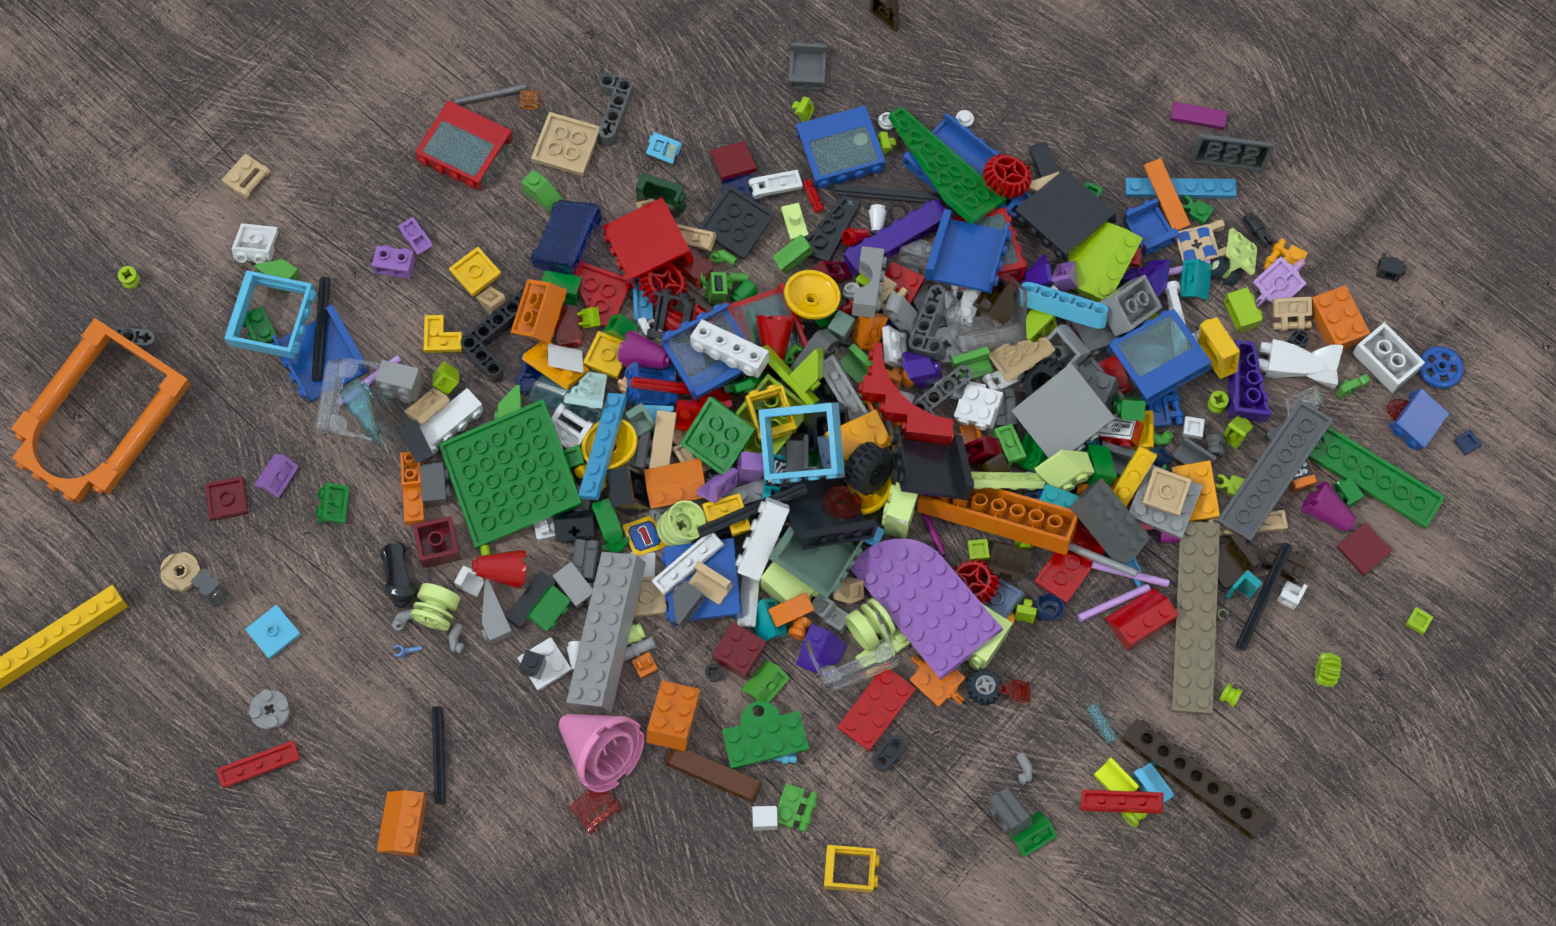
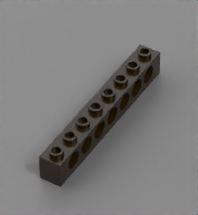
M1136 719L1122 737L1121 742L1148 763H1151L1156 769L1250 840L1258 834L1269 819L1262 808L1253 806L1249 803L1250 800L1246 796L1237 794L1232 790L1233 787L1229 783L1221 782L1216 778V774L1213 771L1205 770L1200 766V762L1197 759L1185 755L1181 747L1169 743L1166 736L1160 732L1156 733L1146 721ZM1141 737H1148L1151 744H1144ZM1158 749H1164L1167 752V756H1160ZM1174 761H1180L1183 764V769H1177ZM1191 773L1197 774L1200 781H1193L1190 776ZM1207 786H1213L1216 789V794L1209 793ZM1224 798H1229L1233 806H1226ZM1240 811L1248 812L1249 819L1242 818Z

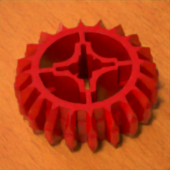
M1005 153L1002 156L1000 154L992 156L986 162L982 175L983 181L986 183L985 186L990 187V191H995L996 195L1000 194L1003 198L1007 196L1009 199L1012 197L1017 199L1019 196H1023L1029 190L1032 182V172L1029 170V166L1025 165V161H1020L1019 157L1014 158L1012 154L1010 156H1007Z
M671 261L640 276L638 281L640 285L639 291L644 292L642 297H647V303L652 301L655 307L657 306L658 295H655L654 291H661V288L673 290L672 293L678 294V292L687 293L686 288L688 284L685 282L687 277L682 276L683 271L678 270V265L672 266ZM671 299L668 308L677 306L681 300Z
M976 558L974 562L971 559H968V563L961 561L960 567L955 565V573L983 605L986 606V601L992 603L991 596L997 597L996 591L999 590L998 583H1000V579L997 574L991 573L992 570L987 568L988 565L985 560L980 562ZM983 575L988 578L987 584L983 583Z

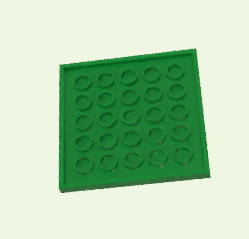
M544 399L439 443L476 549L583 505L582 499L578 496L577 485Z

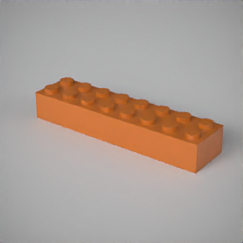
M973 488L969 500L920 494L918 497L917 512L1064 555L1068 553L1078 524V517L1069 508L1002 489Z

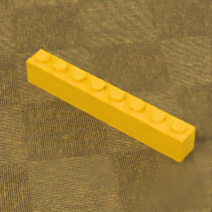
M113 585L109 586L0 657V689L129 607L119 591Z

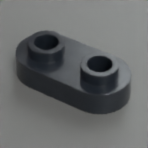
M892 735L886 739L872 758V764L876 770L881 772L887 771L904 751L905 742L903 738L898 735ZM892 744H897V745H898V749H896V750L892 749V748H891V745H892ZM884 759L886 763L881 765L878 760Z

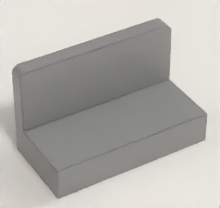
M572 562L553 575L556 582L577 609L583 606V601L592 595L593 589Z

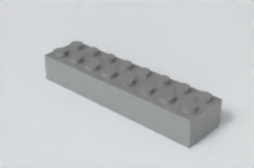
M601 553L566 703L576 709L612 713L646 562L638 555Z

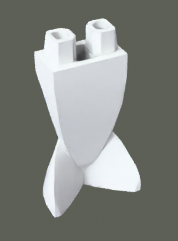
M1273 339L1271 343L1261 342L1258 353L1267 355L1268 358L1267 360L1259 358V370L1264 372L1265 377L1268 378L1307 376L1319 384L1335 389L1338 385L1337 368L1343 345H1329L1310 353L1297 345Z

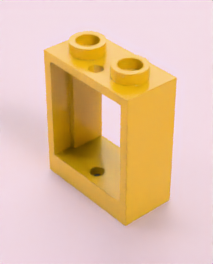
M1217 317L1203 321L1199 328L1198 343L1211 360L1212 368L1220 379L1237 372L1239 349Z
M774 384L768 386L767 390L751 391L745 398L753 426L757 428L756 436L759 443H761L760 425L753 403L779 395L782 407H790L783 385L778 386ZM786 415V424L771 428L772 439L796 433L797 427L793 415Z
M827 845L824 889L873 893V887L877 888L878 875H874L875 867H879L880 856L876 855V849ZM835 854L870 857L868 885L834 883Z

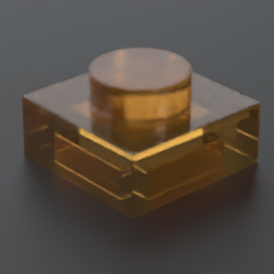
M521 90L520 109H538L539 90Z

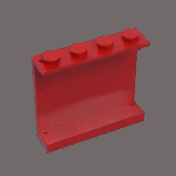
M663 197L603 225L605 233L602 235L607 244L611 243L612 246L609 249L612 256L618 257V260H616L620 271L624 269L625 273L622 274L626 284L631 283L633 289H636L634 279L677 258L684 256L687 264L694 261L691 251Z

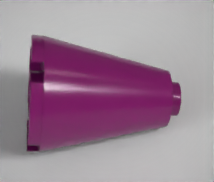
M630 330L625 334L627 338L625 342L621 341L618 351V361L622 363V367L627 368L633 362H638V367L648 369H667L668 366H671L672 361L663 346L637 331Z
M1322 481L1316 486L1318 490L1314 493L1311 492L1301 506V511L1343 532L1352 530L1356 525V516L1331 485L1326 481Z

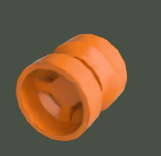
M800 616L792 620L793 625L789 628L787 635L793 639L804 641L807 629L810 628L812 621Z

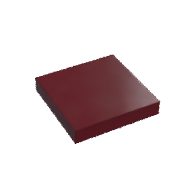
M745 141L710 150V155L722 181L757 172L756 165Z
M243 476L204 483L210 521L249 514Z
M1366 522L1336 547L1362 576L1392 552V549Z

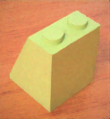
M772 562L761 576V590L772 598H776L779 603H783L807 592L810 600L813 596L816 598L819 594L775 562Z
M985 605L983 606L998 622L1003 631L967 659L969 665L975 670L980 668L982 670L987 667L1008 636L1012 626L1010 621Z

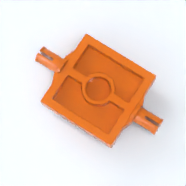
M916 653L913 656L917 660L911 657L910 660L918 666V669L910 681L938 707L951 697L959 705L962 704L959 699L964 702L965 698L957 690L966 678L957 669L940 680L927 662L923 661Z

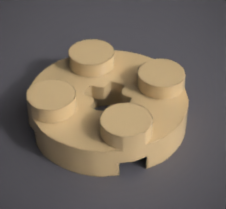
M186 552L174 553L166 557L162 562L160 568L161 579L169 589L186 592L193 587L191 581L201 571L198 561L191 554ZM184 567L185 573L183 575L176 576L178 574L176 570L178 568L182 569Z

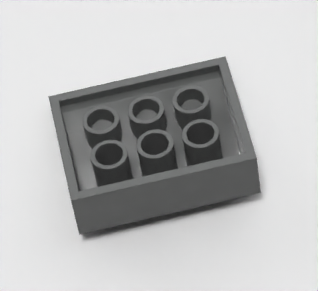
M1197 134L1192 143L1190 163L1263 172L1275 143Z

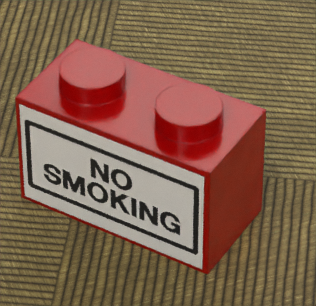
M1117 417L1114 419V425L1107 430L1104 427L1099 431L1101 435L1098 438L1102 442L1105 441L1130 449L1131 447L1139 446L1144 426L1139 420H1122Z

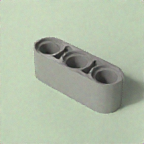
M891 293L883 312L901 332L907 333V336L910 337L919 314L903 296Z

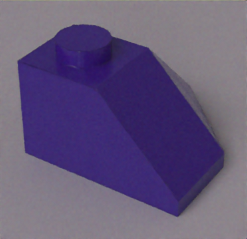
M1041 255L1025 273L1024 280H1021V284L1032 282L1050 288L1052 282L1049 261H1045L1047 260L1046 255Z
M1153 260L1148 262L1147 266L1141 267L1138 270L1136 267L1130 269L1123 275L1120 281L1122 284H1125L1132 279L1146 275L1158 298L1167 288L1170 260Z
M906 351L902 353L904 358L902 365L909 380L921 388L926 389L943 378L941 374L942 367L938 361Z
M811 624L796 666L815 673L822 670V668L840 663L847 643L830 631Z

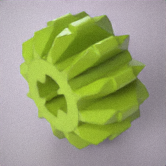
M1322 653L1316 662L1315 681L1322 686L1334 687L1340 678L1341 658L1333 653Z

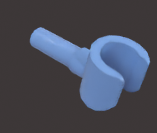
M395 645L393 649H401V653L394 656L402 659L407 653L421 651L422 646L404 648L401 645Z

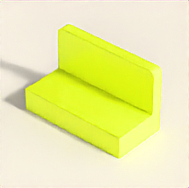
M1111 757L1093 775L1109 791H1137L1139 788L1138 784Z

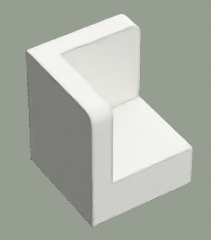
M463 566L454 583L456 588L478 597L486 579L475 576V572H472V569Z
M1287 581L1276 601L1294 610L1308 585L1304 584L1301 588Z
M776 806L752 807L753 831L777 830Z

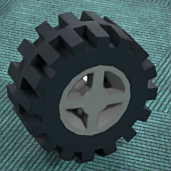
M980 668L969 677L967 693L974 703L977 702L981 706L982 704L989 706V704H994L1002 694V678L993 669L988 670V668H984L981 670Z

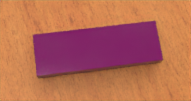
M1173 102L1170 121L1224 130L1227 111Z

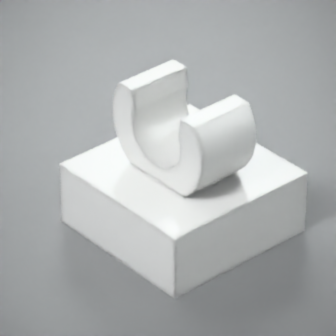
M643 317L637 321L638 333L650 340L651 337L646 336L647 329L654 325V319L647 321Z
M553 518L534 525L537 542L555 538Z

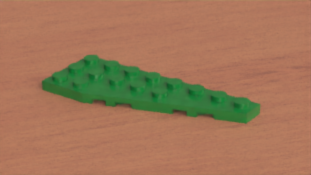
M902 106L890 113L888 119L938 193L971 225L1006 202L1007 197L1003 198L1000 194L996 195L995 191H990V187L985 186L986 183L983 181V177Z

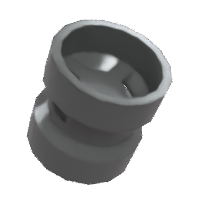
M1220 434L1206 436V444L1208 445L1206 450L1216 456L1217 459L1225 457V449L1223 448L1225 436Z

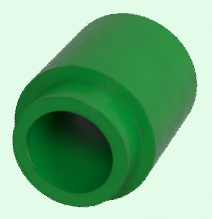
M744 280L732 292L731 301L735 303L757 295L756 284L750 280Z

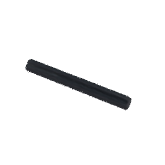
M441 706L432 707L434 802L437 805H442L446 803L443 708Z

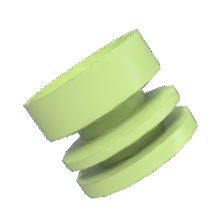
M683 500L675 503L660 516L657 522L659 538L667 546L690 544L700 536L697 527L706 523L704 511L692 501Z
M423 583L417 595L418 599L422 602L414 603L413 607L415 609L411 610L410 617L426 627L449 630L450 623L448 621H452L453 616L447 611H456L461 599L460 596L444 587Z
M874 598L868 600L867 604L861 605L863 615L858 610H854L844 617L848 629L866 651L879 644L877 635L882 639H886L888 637L887 633L892 635L896 631L890 615Z

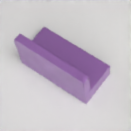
M274 454L254 486L266 490L275 498H279L299 466L285 455Z
M732 467L723 475L717 474L697 490V495L716 503L737 486L739 470Z

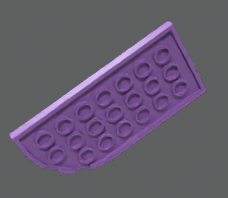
M904 538L890 539L869 547L857 559H854L856 562L851 568L852 572L858 579L863 580L865 588L884 607L892 621L940 680L1003 631L998 622L944 558L925 543Z

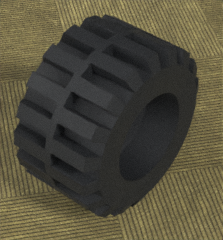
M1056 358L1040 360L1034 367L1025 370L1023 373L1025 377L1022 378V382H1024L1022 390L1026 391L1025 397H1029L1043 386L1045 373L1053 378L1066 367L1064 366L1065 362L1062 360L1058 361Z
M863 443L851 453L846 461L844 481L863 495H872L883 487L893 470L894 459L890 453L875 443Z

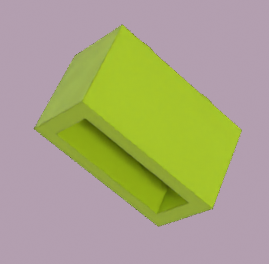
M1248 287L1226 295L1223 302L1238 334L1260 326L1263 315L1261 310L1257 309L1253 293H1250Z

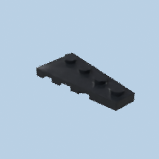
M845 195L829 211V215L824 220L822 219L818 223V227L806 237L807 242L815 251L808 257L818 261H832L842 242V233L853 222L861 207V201Z

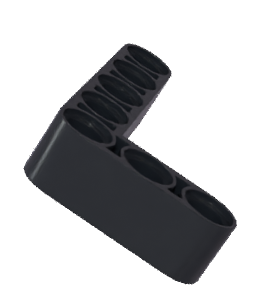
M525 288L517 292L461 339L463 353L493 383L500 382L504 377V372L500 362L486 347L513 326ZM511 309H517L514 313L509 312ZM498 320L503 321L501 324H495ZM488 332V335L481 336V333ZM468 344H474L471 348L466 347ZM481 356L487 357L483 361L478 360ZM493 369L499 370L495 374L490 373Z

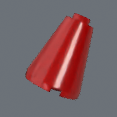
M757 315L761 347L769 345L783 361L795 317Z
M516 550L477 556L476 560H472V572H475V576L522 589L526 576L527 563L523 562V558H526V551Z

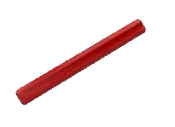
M635 376L630 381L632 388L691 395L685 383ZM720 388L703 397L713 396L718 398L720 396Z

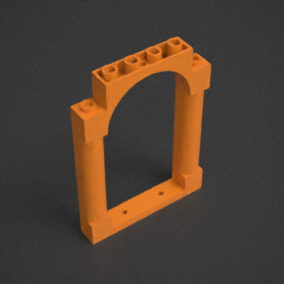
M96 318L93 319L81 335L83 339L28 411L24 410L11 427L16 433L14 436L23 442L12 457L17 461L15 465L23 471L29 469L33 472L31 476L41 482L43 479L48 482L46 486L54 492H57V490L63 492L62 497L71 503L73 500L80 503L91 487L100 494L105 492L109 495L191 386V382L187 378ZM110 339L166 376L158 387L160 389L105 463L102 462L91 473L73 479L59 478L45 470L38 455L40 434Z

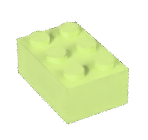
M897 482L896 485L892 484L889 499L884 507L881 526H884L885 534L906 539L919 494L901 492L900 485Z

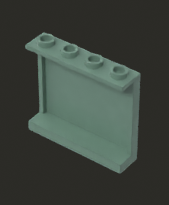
M789 525L768 558L816 592L828 598L831 592L835 594L840 588L841 584L839 581L843 582L849 573L846 569L850 570L856 562L853 558L857 559L863 549L860 546L864 540H860L857 546L852 542L804 550L791 525Z

